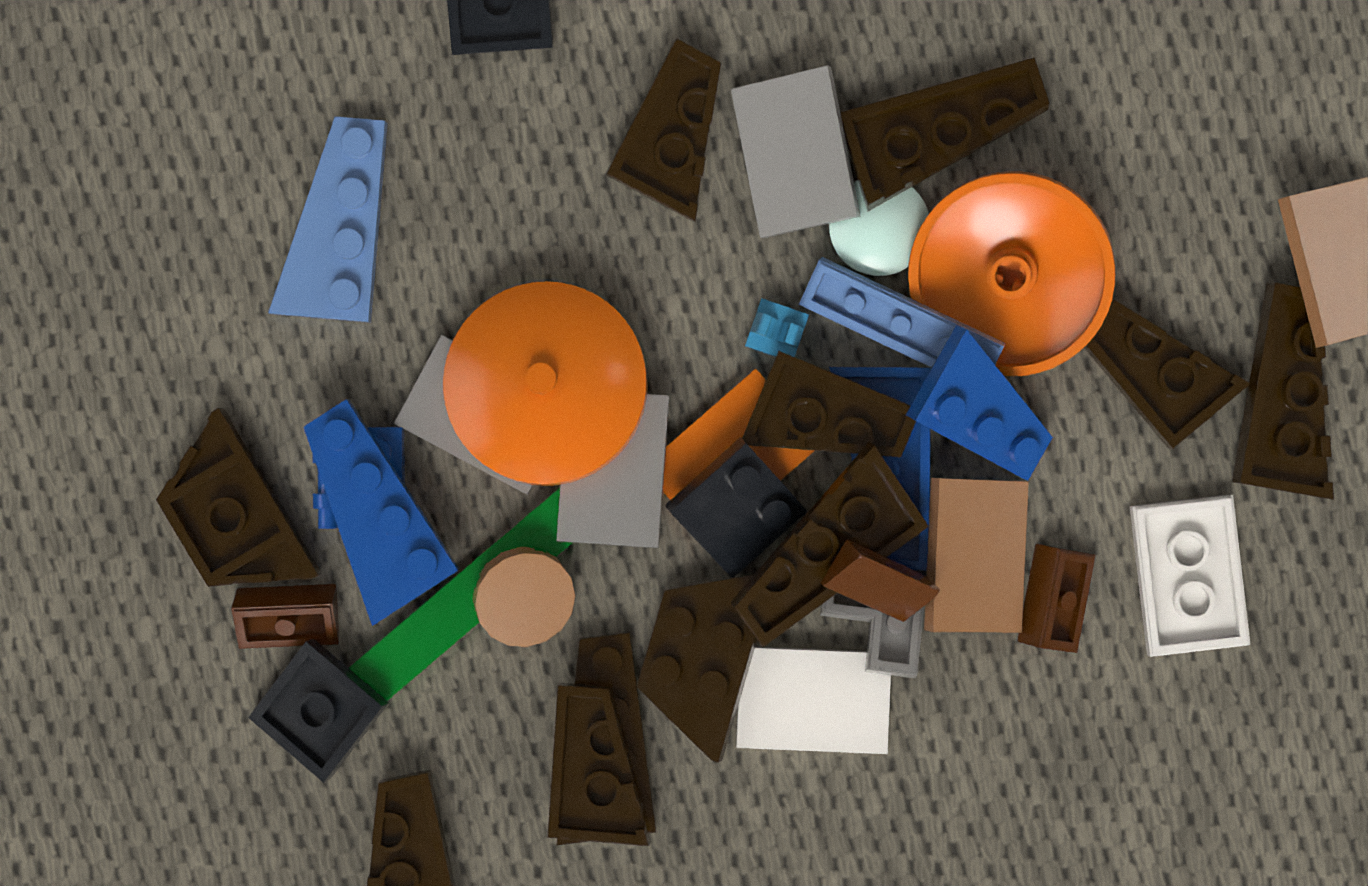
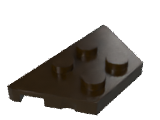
M217 408L212 411L207 419L209 422L195 444L188 448L180 461V467L176 474L167 481L156 499L206 585L210 587L295 579L305 580L321 575L322 573L225 410Z
M753 575L664 590L637 684V688L711 761L718 763L723 760L757 643V639L730 602Z

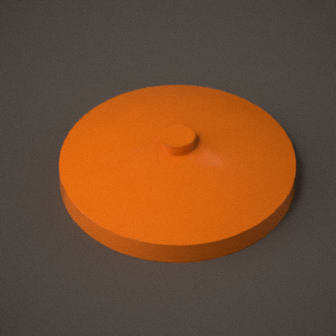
M1005 171L983 175L962 184L947 194L934 207L921 225L913 243L908 268L911 299L1004 342L1005 346L995 365L1004 376L1012 377L1027 376L1052 369L1080 352L1096 335L1107 316L1113 298L1116 278L1115 255L1109 234L1102 220L1089 203L1073 189L1059 181L1040 174L1023 171Z
M548 281L531 282L506 289L494 295L474 310L462 324L451 343L443 376V394L448 417L455 433L468 451L482 464L508 479L541 486L561 485L583 479L596 473L613 461L628 445L640 424L648 390L647 369L641 346L633 330L622 315L607 301L586 289L571 284Z

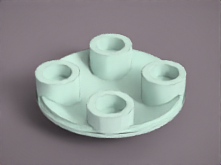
M858 180L855 181L854 185L861 217L829 224L830 238L838 257L854 270L872 276L892 275L909 267L910 254L916 235L929 215L923 199L911 187L867 212Z

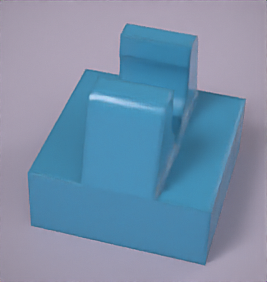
M761 298L745 347L774 357L777 356L778 351L795 357L809 314Z

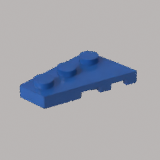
M956 324L906 415L1028 481L1053 437L969 331Z

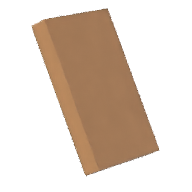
M1368 177L1278 199L1316 348L1367 335Z
M931 478L927 577L940 591L933 600L925 605V631L1022 633L1029 482Z

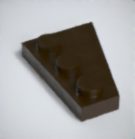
M676 38L605 173L611 179L692 222H696L699 188L704 172L705 151L709 127L712 123L721 62Z
M1112 300L1103 324L1096 335L1084 347L1168 449H1174L1251 384L1238 375L1231 374L1213 363L1212 359L1199 351L1192 350L1166 334V331L1116 300Z
M778 351L742 439L749 446L859 454L865 445L870 442L875 445L881 456L902 457L917 421L906 415L911 407L910 405Z
M560 683L557 688L547 838L649 846L651 841L611 687Z

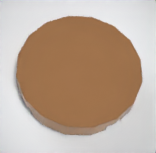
M519 547L504 551L484 566L479 574L480 579L477 582L476 589L474 587L473 603L479 623L492 638L508 646L529 647L549 640L563 629L572 615L575 601V591L571 576L558 558L548 552L546 554L529 547Z

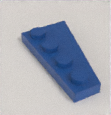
M829 367L831 373L910 406L931 371V368ZM916 422L902 457H882L929 526L931 429ZM851 453V460H853L858 454ZM929 527L886 558L915 571H927Z
M349 399L339 403L303 427L372 626L459 570L456 562Z

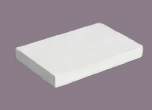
M1228 494L1130 506L1147 655L1153 657L1250 645L1233 495Z
M755 646L738 705L736 748L888 754L891 675L865 672L867 651Z

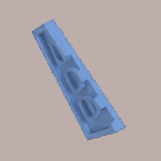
M334 117L268 312L269 314L371 323L388 124L386 121Z

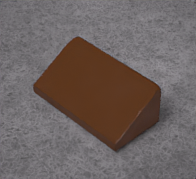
M850 540L845 541L821 581L824 587L902 622L933 600L940 591L927 576Z
M1035 544L1023 607L1022 633H1018V642L1043 649L1078 652L1095 554Z
M336 584L249 587L236 590L231 610L239 649L303 646L306 641L313 638L321 645L339 644Z

